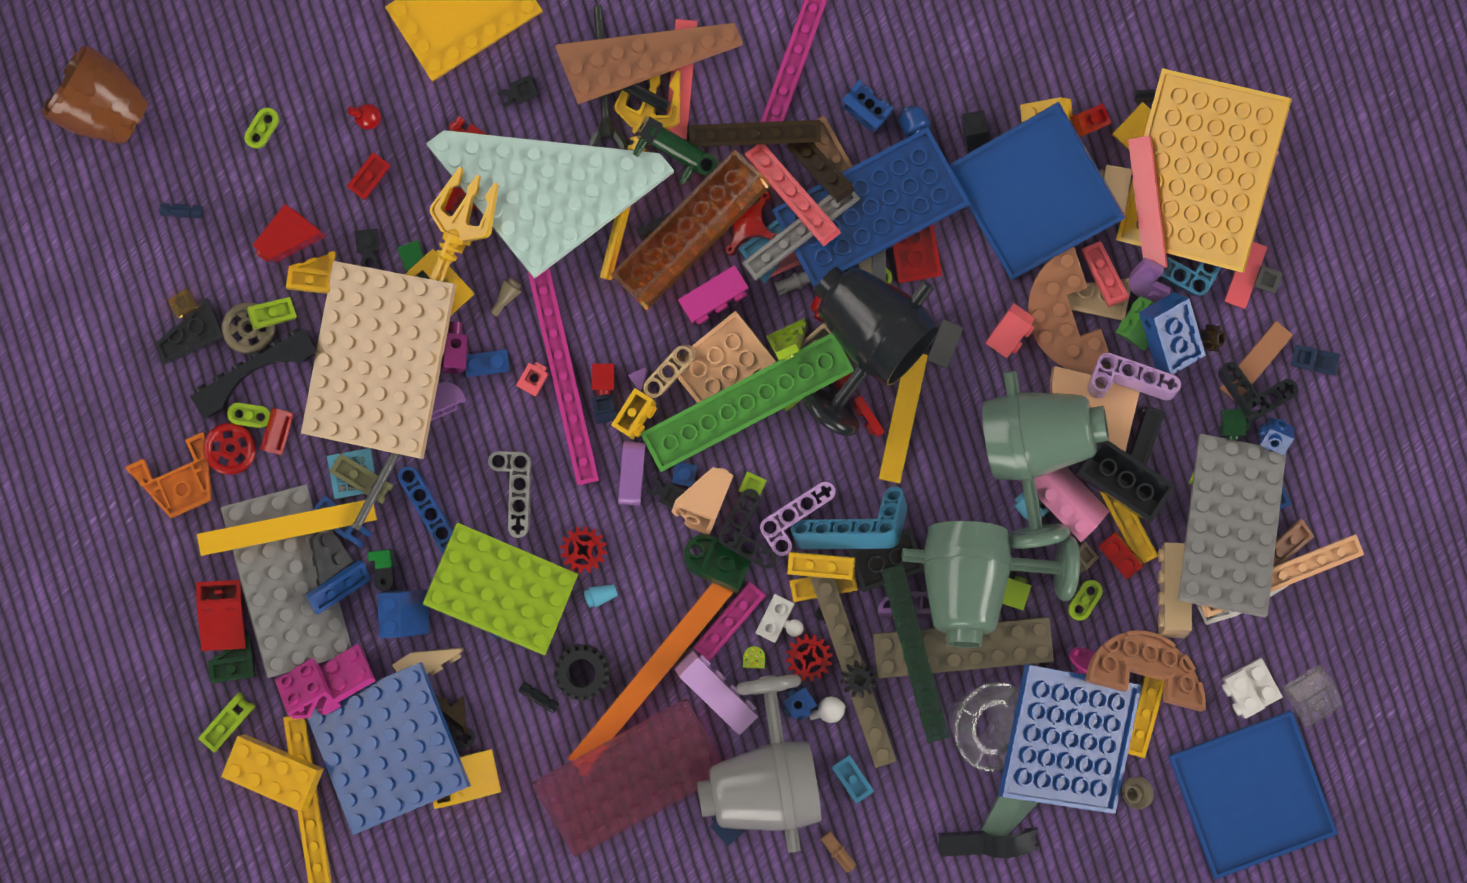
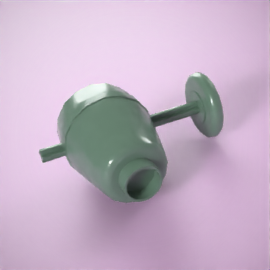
M1008 371L1003 373L1007 395L984 401L982 406L983 429L989 464L995 480L1022 481L1029 526L1014 530L1008 534L1010 548L1025 549L1047 546L1065 540L1070 536L1071 531L1065 524H1042L1035 477L1049 474L1093 457L1096 453L1097 443L1109 441L1104 406L1091 407L1089 400L1083 395L1020 393L1017 371Z
M950 521L933 524L928 529L925 550L903 548L901 554L902 562L923 563L933 626L936 630L947 634L946 645L957 648L981 647L983 635L995 631L1010 570L1053 574L1054 590L1061 601H1069L1074 596L1080 575V550L1074 537L1069 536L1059 542L1054 561L1013 558L1010 555L1008 530L1003 526L984 522Z

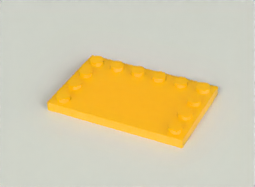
M395 0L385 6L432 82L543 12L536 0Z

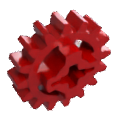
M578 526L576 527V533L569 530L570 537L562 538L566 544L560 545V548L565 550L560 557L567 558L564 562L565 565L572 564L571 571L577 567L579 568V573H582L584 568H586L588 573H591L592 566L596 569L599 568L598 561L604 563L605 560L601 556L602 554H607L608 551L603 550L602 547L607 545V542L600 541L603 537L602 534L595 535L597 529L589 532L588 526H585L584 531H581ZM579 535H588L592 539L585 541ZM572 541L575 546L574 552L570 555L569 545ZM579 544L583 546L588 545V555L584 553L579 554ZM598 545V554L595 558L592 554L593 547ZM578 558L585 559L589 564H579L575 561Z
M807 634L804 635L803 640L799 636L796 637V644L793 642L789 643L792 650H786L790 657L786 658L785 662H791L788 670L794 669V674H800L802 681L809 677L810 681L813 682L814 676L821 679L820 673L822 671L828 673L827 668H825L826 665H832L828 658L832 657L833 654L827 653L830 646L822 645L824 643L823 638L817 641L816 634L812 636V639H809ZM809 643L804 650H797L802 644ZM816 645L821 648L824 657L817 655L815 651ZM812 648V656L815 659L810 660L806 667V660L803 658V655H808ZM794 658L801 661V670L796 666ZM816 664L821 665L816 671L809 672L810 668Z

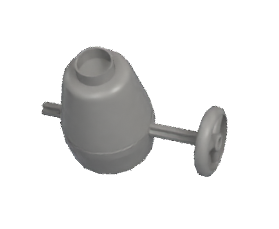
M797 674L778 677L770 675L760 677L758 680L737 684L736 692L739 695H764L771 744L713 765L709 771L710 780L697 782L702 817L716 815L717 824L722 828L785 831L788 853L801 851L798 828L821 822L822 819L809 742H784L777 691L798 687L801 684V677Z

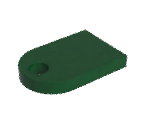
M708 534L697 535L690 539L683 553L684 563L691 573L738 593L751 563L750 560L723 546L719 538ZM698 548L701 551V555L695 556L691 554L690 549ZM742 548L744 554L748 555L753 553Z

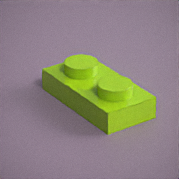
M290 297L247 308L253 330L297 318Z

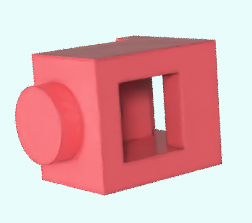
M535 362L534 365L528 363L516 386L537 397L549 375L545 372L547 367L538 362ZM537 374L538 381L532 382L530 379L531 375Z

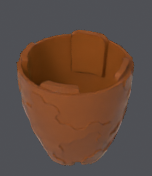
M89 45L81 46L79 52L74 53L64 69L66 76L53 97L46 100L41 112L46 120L76 135L104 140L110 143L125 144L134 132L135 126L142 119L148 107V102L141 94L139 88L115 62Z

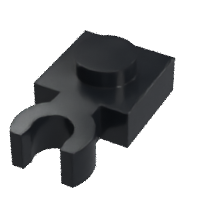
M530 75L510 83L511 90L502 89L497 93L498 96L508 95V100L502 103L503 107L510 106L515 99H517L518 104H522L539 96Z
M378 230L355 231L357 253L364 254L361 258V266L366 267V261L372 259L374 267H378V259L374 256L375 251H380Z
M652 478L651 481L657 484V489L652 491L647 488L646 490L650 495H661L658 502L670 508H673L675 500L686 491L670 482H667L664 487L655 478Z

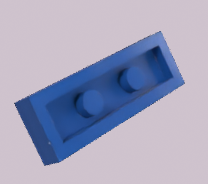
M359 559L307 593L306 597L313 612L318 615L372 579L364 562Z

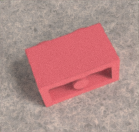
M1013 303L990 334L985 344L1008 358L1011 352L1016 354L1023 344L1020 340L1023 336L1028 338L1035 328L1032 326L1035 317Z

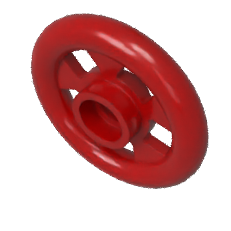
M223 423L214 427L207 434L203 444V453L212 469L221 474L235 475L245 471L253 463L256 456V442L251 432L244 426ZM232 431L233 438L224 439L223 432ZM242 437L245 439L247 443V446L244 448H241V445L238 441V439ZM214 441L220 442L219 451H212ZM229 444L233 445L234 451L228 452L226 446ZM241 453L245 459L238 464L234 459ZM220 456L229 460L227 466L218 462Z

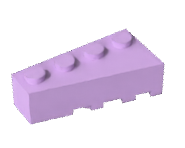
M690 647L675 662L673 668L678 676L734 731L741 735L758 718L754 711L756 707L748 699L744 701L736 692V687L733 684L729 686L725 682L726 677L718 669L714 671L710 667L711 663L703 655L699 656Z

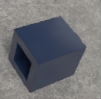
M716 815L711 818L713 820L711 828L727 846L745 832L744 829L722 828L717 824Z

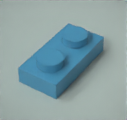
M850 754L831 766L856 804L874 792Z

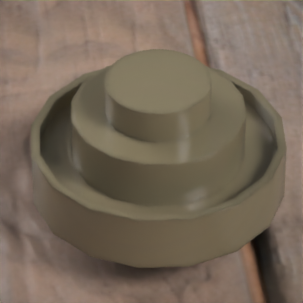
M1135 776L1129 778L1123 784V798L1131 808L1143 809L1153 801V788L1145 778Z

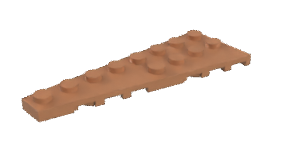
M735 23L558 44L555 45L576 102L581 104L742 46L743 42Z

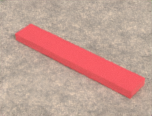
M676 19L675 30L696 28L698 21ZM694 63L671 71L670 75L671 83L677 70L680 71V122L676 127L668 130L686 141ZM669 86L668 101L672 103L674 91ZM670 104L669 109L667 110V115H668L669 112H670L671 104Z
M1151 136L1128 139L1143 259L1146 257L1164 266V268H1168Z
M757 144L745 153L750 163L823 247L841 233L837 226L765 144Z

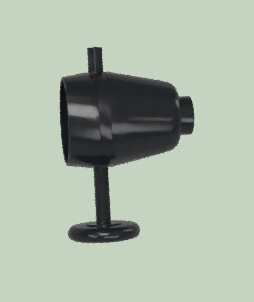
M836 266L822 278L814 291V294L821 299L818 308L819 317L858 367L836 396L819 389L803 398L804 406L817 422L836 434L842 436L855 435L859 429V422L846 403L869 374L886 386H890L898 381L923 355L940 329V324L923 306V302L934 289L930 283L923 280L911 296L861 268H852L844 273Z

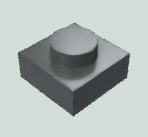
M1261 266L1253 287L1275 294L1283 273Z

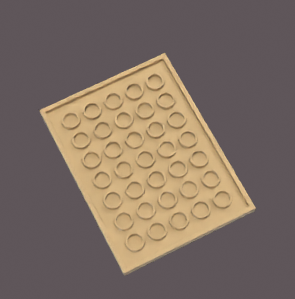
M333 261L329 281L330 293H327L317 345L318 352L315 355L301 434L424 459L457 284Z

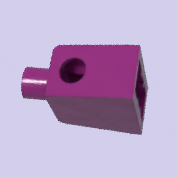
M449 322L441 373L461 374L466 369L467 335L461 334V322ZM451 341L457 345V348L451 346Z

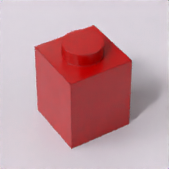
M592 364V390L597 391V395H610V391H615V364Z

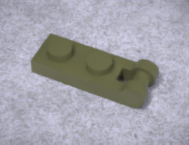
M340 453L329 471L366 495H369L378 478L377 474ZM386 480L376 501L383 504L386 499V493L388 490L391 491L394 485Z

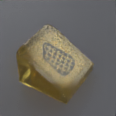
M187 288L168 299L176 318L179 319L198 308Z

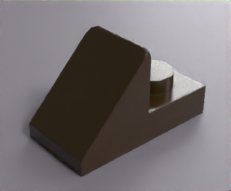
M435 695L444 719L465 734L467 732V718L464 695L460 697L453 707L446 698H439Z

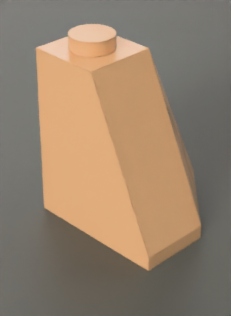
M712 467L675 500L671 512L675 516L681 515L685 519L684 524L688 528L710 535L733 475L726 469Z

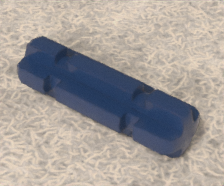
M161 203L159 212L161 216H170L172 214V217L190 218V216H193V218L200 219L203 216V207L200 205H193L191 207V205L172 204L170 206V203Z

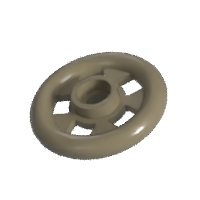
M245 302L237 304L226 313L223 319L222 334L224 340L233 350L239 353L254 354L263 350L271 343L274 337L275 325L267 326L266 332H259L260 328L251 332L244 330L245 326H252L250 318L246 317L247 308L258 305L256 303ZM235 316L241 318L238 326L232 324ZM236 332L243 338L239 342L232 336ZM257 336L259 342L250 345L248 339H253Z

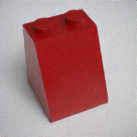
M284 204L252 246L257 249L255 254L264 261L270 262L272 260L279 262L324 239L326 234L292 207Z

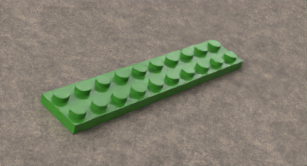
M830 333L800 349L791 359H782L645 430L641 433V436L660 472L807 395L854 372L855 369L843 347L833 334Z

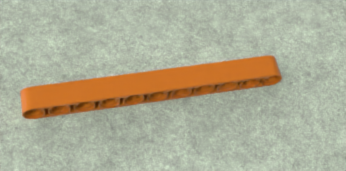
M712 582L568 757L571 763L583 773L587 771L734 591Z

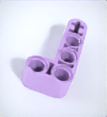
M1103 353L1099 357L1088 384V392L1094 398L1104 397L1112 382L1162 400L1173 399L1181 388V382L1177 376L1112 353ZM1101 363H1107L1110 369H1105ZM1122 370L1129 371L1131 376L1124 375ZM1143 377L1150 378L1152 383L1145 382ZM1095 382L1102 383L1104 388H1098Z
M821 482L761 522L760 530L777 555H787L792 549L791 541L784 530L834 498L835 488L831 483ZM823 485L826 488L830 487V496L826 497L823 495L818 499L821 500V503L817 504L816 498L811 495V492L815 491L817 495L822 491L821 487ZM805 497H809L813 501L812 508L808 510L801 507V500ZM786 509L793 510L795 514L794 519L790 522L784 521L782 518V513ZM767 521H773L776 524V530L773 533H766L764 531V524ZM783 539L787 541L788 548L786 551L780 552L776 549L775 545L778 540Z

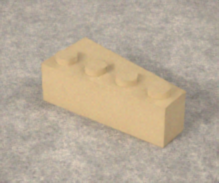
M1164 543L1162 549L1158 550V562H1161V570L1158 572V583L1160 584V592L1158 593V634L1165 638H1185L1192 631V603L1177 601L1185 543Z

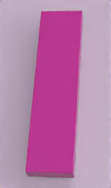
M749 581L692 648L710 661L766 595Z

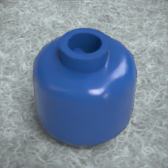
M908 106L902 110L898 123L907 138L927 127L930 128L931 123L921 107Z

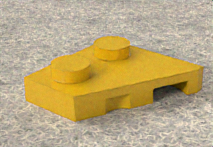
M331 251L327 255L318 258L314 257L304 263L289 266L286 289L322 294L330 293L329 281L333 261L336 260V252Z

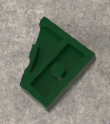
M246 635V649L224 650L222 654L208 661L211 684L256 677L251 635Z

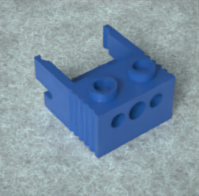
M859 79L842 100L841 107L875 134L891 115L894 107L890 106L882 98L880 100L873 95L874 91L866 84L862 86L863 82ZM858 96H862L864 100H859ZM871 102L873 104V108H867L865 106V103ZM879 110L881 114H875L874 111Z

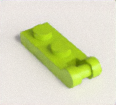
M238 692L198 739L211 751L217 752L256 706L252 702L246 701L244 695ZM237 704L243 709L240 714L234 710Z

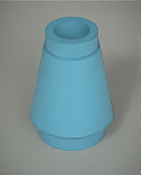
M614 584L588 587V590L584 591L585 600L589 608L593 606L596 608L618 596Z

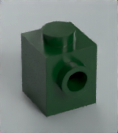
M1221 409L1220 436H1226V440H1240V436H1246L1250 423L1249 418H1246L1242 410Z

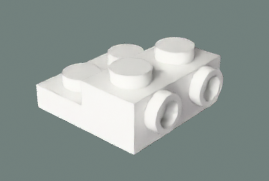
M1262 658L1222 678L1224 692L1228 697L1231 696L1235 702L1232 704L1234 711L1238 716L1242 715L1245 719L1282 698Z

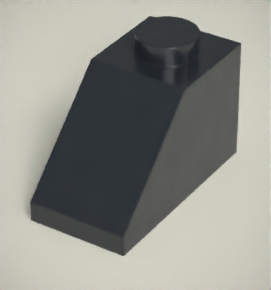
M984 110L962 114L960 118L966 153L968 154L989 142Z

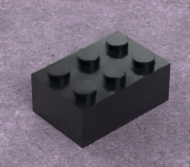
M911 528L902 530L900 542L893 548L848 549L849 556L856 557L855 573L863 592L924 571L923 563L902 562L901 554L903 548L919 550Z

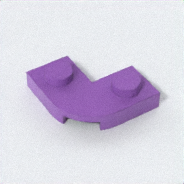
M1145 257L1130 274V290L1136 296H1141L1154 303L1170 295L1171 288L1156 281L1163 274L1164 266Z

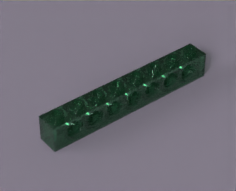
M902 564L880 569L927 743H932L950 738L904 567Z

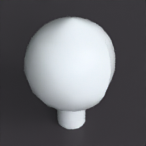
M826 697L819 703L817 710L811 711L812 714L809 715L810 720L821 718L827 723H835L843 717L846 706L837 697Z

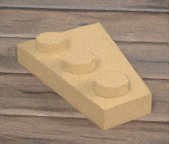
M1130 278L1121 279L1128 295L1130 296ZM1096 282L1086 283L1088 288L1067 295L1072 311L1120 321L1125 318L1129 299L1108 308Z

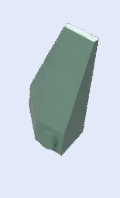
M997 795L981 831L983 830L988 834L996 836H1007L1039 802Z

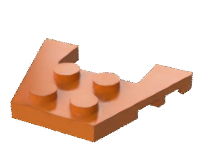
M205 432L185 440L194 461L160 477L153 478L145 459L125 467L129 474L139 482L140 486L152 496V499L170 518L177 517L213 500L209 464L203 453V444L206 438Z

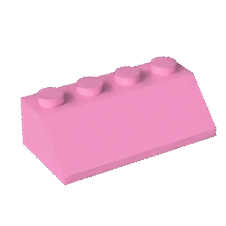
M1068 467L1035 477L1038 499L1044 507L1049 509V512L1060 524H1065L1069 527L1070 534L1078 542H1082L1110 512Z

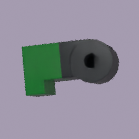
M392 549L367 552L368 561H375V587L380 591L391 589L395 584Z

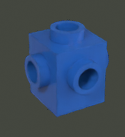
M1270 417L1267 423H1263L1259 429L1260 445L1268 451H1275L1284 455L1294 440V427L1288 425L1283 420Z
M804 685L798 690L792 688L784 694L786 696L783 699L784 705L781 707L788 717L793 716L794 720L799 717L800 720H803L812 714L810 710L816 707L817 704ZM796 701L802 702L801 706L796 707L794 703Z

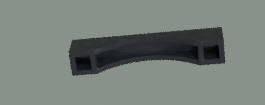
M297 328L288 333L289 338L283 341L278 339L269 345L270 349L262 352L260 350L251 355V360L245 364L242 361L231 367L233 371L225 375L223 372L213 378L214 382L208 386L202 384L195 388V393L190 397L202 418L209 419L226 409L230 397L237 386L254 371L278 362L303 363L315 356L318 350L309 332L306 329L300 330V328Z

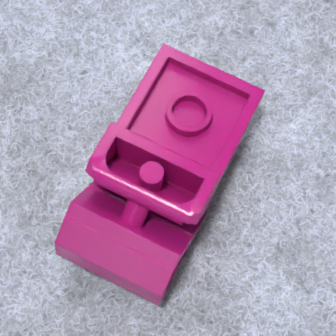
M359 644L322 665H319L311 658L295 667L291 672L274 679L287 714L293 719L310 718L315 707H317L320 714L327 715L341 707V700L376 681L364 651Z

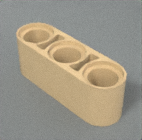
M687 344L677 347L646 380L643 387L645 394L651 398L662 395L694 361L696 356L695 349ZM681 349L689 352V359L687 361L680 358L679 353ZM667 365L674 368L675 373L673 377L666 375L665 367ZM652 381L660 385L658 393L651 390L650 384Z

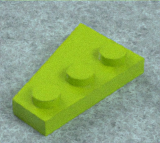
M806 318L766 335L778 360L791 359L795 356V353L800 351L809 326Z

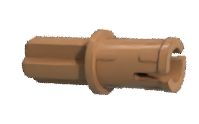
M831 831L820 838V841L823 842L832 854L831 857L837 860L845 872H850L855 868L856 863L845 851V846L838 842Z

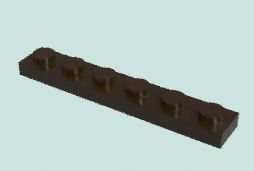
M821 120L689 125V142L696 147L822 142Z

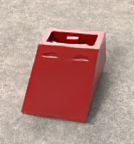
M240 580L196 582V606L201 651L246 649L245 596Z

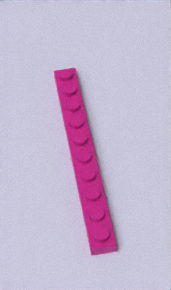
M550 267L535 279L528 272L577 486L599 481Z

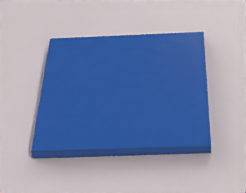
M1059 101L949 164L970 202L968 207L1011 281L1126 218Z
M1292 710L1168 755L1214 880L1338 835Z

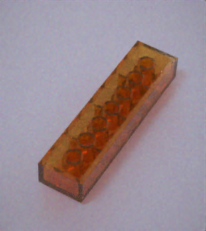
M734 150L610 275L647 311L771 185L753 165Z

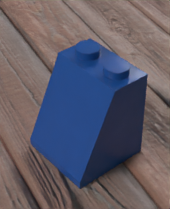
M428 589L383 591L378 593L379 638L407 637L430 633L429 607L422 605Z

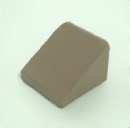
M1086 541L1079 545L1080 574L1086 571L1099 558Z

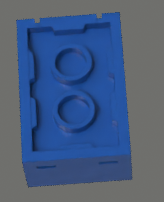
M1173 292L1139 312L1155 369L1173 375L1197 361L1198 358L1206 356L1188 297Z

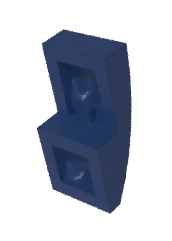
M1295 344L1291 366L1336 376L1341 354Z

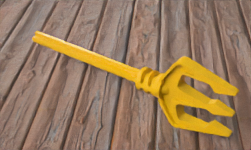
M679 70L675 72L669 85L674 94L668 115H656V108L644 101L637 111L629 108L630 94L623 90L621 91L614 108L632 127V133L635 134L644 117L649 116L662 123V126L667 129L676 127L679 124ZM661 75L649 80V91L657 93V88L661 84ZM637 137L630 138L633 144L628 145V150H635V146L639 141ZM630 207L614 218L600 278L613 280Z
M458 167L432 203L430 214L440 231L443 232L442 238L445 242L439 243L442 250H436L438 260L430 277L431 280L443 282L450 263L457 260V256L454 253L460 252V249L457 247L458 245H463L464 241L485 239L491 235L499 187L498 183H493L485 195L488 205L479 226H472L470 218L474 197L479 193L480 175H476L467 187V195L453 216L445 211V207L453 188L461 185L464 170L462 167Z

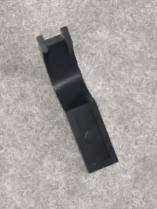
M1025 828L1024 831L1011 836L991 835L983 830L939 833L940 857L981 854L995 858L1018 857L1038 850V843L1035 844V834H1038V828Z

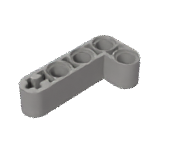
M497 451L489 456L488 464L495 471L510 472L508 531L513 537L521 538L527 535L530 528L532 461L530 456L524 452ZM497 455L503 456L505 460L504 465L500 468L496 467L493 463ZM518 456L526 458L527 463L524 468L516 466L515 460ZM517 478H523L526 481V487L523 490L516 489L514 483ZM518 499L525 503V509L522 512H517L514 509V503ZM513 515H525V519H520V525L524 526V530L520 531V534H517V530H513V526L518 523V518L513 519Z

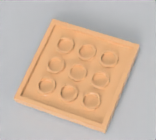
M734 311L692 345L696 352L695 359L678 379L694 400L699 403L777 361L740 314ZM686 350L680 355V358L687 361L689 359V352ZM667 365L671 369V371L675 373L674 368L670 365Z

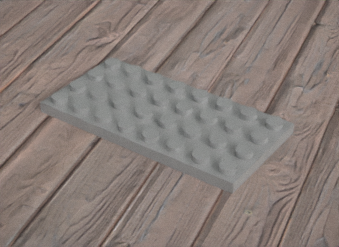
M1205 434L1198 436L1177 601L1266 618L1269 609L1286 453L1282 455L1275 451H1268L1261 445L1226 440V438Z
M306 484L223 506L220 509L225 527L229 528L312 511L313 505ZM316 533L232 550L267 678L291 672L295 667L311 658L318 664L332 660L337 655L352 648L339 601L317 615L313 612L306 597L307 593L318 587L316 584V579H318L316 566H313V551L310 548L309 538Z

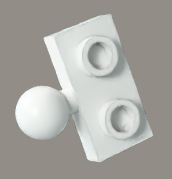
M774 594L756 634L776 643L784 627L790 636H800L804 629L803 624L796 619L787 620L795 603Z

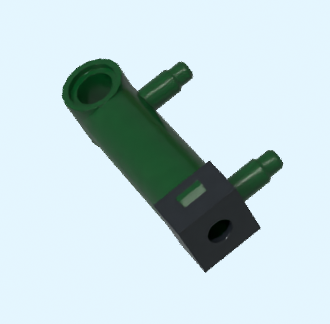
M644 117L634 135L639 139L633 152L634 156L639 157L647 144H651L686 166L679 180V183L682 185L686 184L693 171L698 175L704 176L712 175L716 172L718 168L716 157L707 154L663 127L662 123L652 117ZM703 159H706L709 165L705 171L701 168V161Z

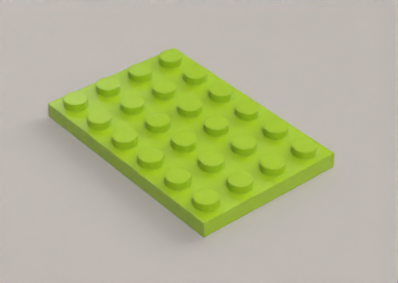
M457 522L422 605L545 656L578 574Z

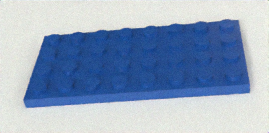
M927 127L842 172L844 177L853 185L854 192L860 200L832 221L841 233L824 247L813 236L794 252L813 288H815L822 278L834 267L837 266L845 272L969 206L970 202L929 128ZM820 184L806 191L816 204L829 195ZM786 203L772 209L782 230L799 219Z

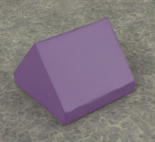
M646 368L628 375L638 390H644L643 387L648 374V369Z

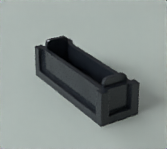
M1145 406V409L1140 410L1144 413L1129 454L1146 466L1165 411L1151 406Z

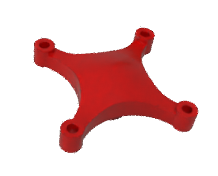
M767 191L762 192L761 199L747 209L731 210L725 207L723 203L717 205L718 212L729 217L734 225L733 241L731 245L726 247V252L729 256H734L737 248L751 238L772 240L778 235L768 231L763 223L764 208L771 200V196Z

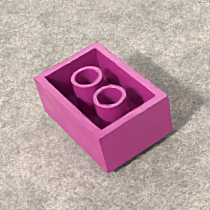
M734 265L681 297L678 301L692 325L697 323L699 326L709 320V314L714 311L719 314L727 309V303L732 300L737 303L745 298L749 288Z

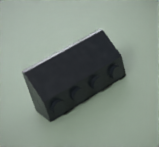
M1110 441L1097 443L1095 455L1082 461L1074 473L1147 523H1152L1176 487V485Z

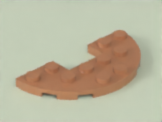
M1072 247L1050 259L1039 271L1031 286L1028 313L1035 317L1032 326L1035 327L1032 331L1034 338L1041 349L1053 361L1069 370L1092 374L1099 357L1103 353L1109 352L1101 328L1082 335L1079 334L1067 295L1088 287L1075 247ZM1101 363L1105 369H1110L1107 363Z
M1135 630L1114 636L1099 647L1089 663L1085 682L1125 692L1129 690L1131 672L1164 681L1163 702L1200 712L1206 710L1203 684L1198 680L1194 671L1196 670L1194 664L1186 654L1183 655L1175 647V643L1159 634Z

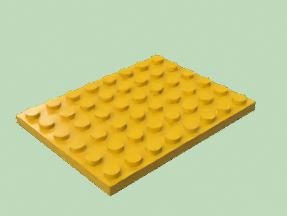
M1162 68L1144 136H1151L1166 253L1242 273L1245 272L1291 105V98ZM1132 178L1124 213L1126 218L1121 220L1116 240L1141 246Z

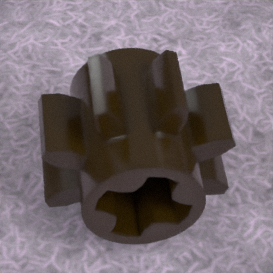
M1206 324V329L1199 331L1204 350L1217 352L1218 347L1224 345L1226 336L1225 332L1220 330L1221 326Z

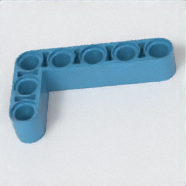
M1167 257L1168 268H1164L1163 274L1159 278L1191 296L1198 297L1208 292L1221 267L1213 265V271L1208 273L1204 270V263L1198 262L1193 271ZM1175 270H1180L1184 274L1181 282L1175 280ZM1195 280L1202 283L1203 289L1201 292L1194 290L1193 283Z
M891 487L883 495L878 519L799 520L791 526V531L795 543L800 549L893 548L900 542L908 506L903 490L900 487Z

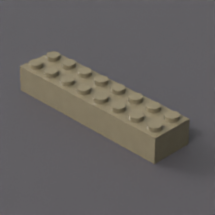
M1047 616L998 621L995 631L983 635L982 646L977 648L946 645L947 634L936 630L935 627L872 633L875 667L878 678L1054 662L1050 618Z

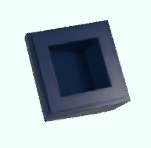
M613 393L592 397L597 424L614 421L617 416Z

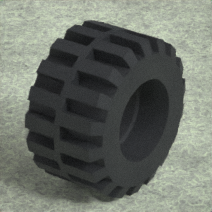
M577 644L565 650L558 658L554 667V680L557 682L558 689L560 688L565 696L567 695L573 700L584 701L586 699H593V697L598 696L604 690L609 681L610 669L608 660L603 652L601 653L598 648L588 644ZM585 659L591 662L595 668V677L587 685H578L570 678L569 669L576 660Z

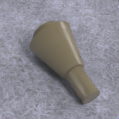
M513 278L509 280L504 279L497 298L498 301L490 312L498 316L504 306L522 292L521 284Z

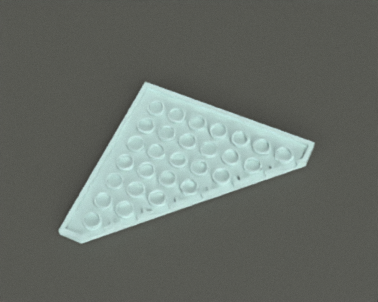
M443 130L426 143L451 176H453L458 167L464 169L460 187L466 195L467 187L475 176H481L479 193L474 197L473 203L482 215H484L488 205L485 195L493 183H498L493 228L534 279L674 173L673 168L660 153L641 152L639 157L633 155V150Z

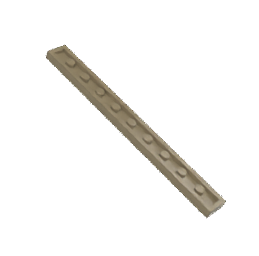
M810 576L841 669L849 673L846 665L849 664L853 669L855 668L854 661L857 660L859 667H861L862 659L834 578ZM860 674L856 675L857 678H853V681H856L857 684H861V680H865V677L863 678ZM864 690V698H860L859 691H857L856 696H851L875 768L896 762L873 691L869 695Z

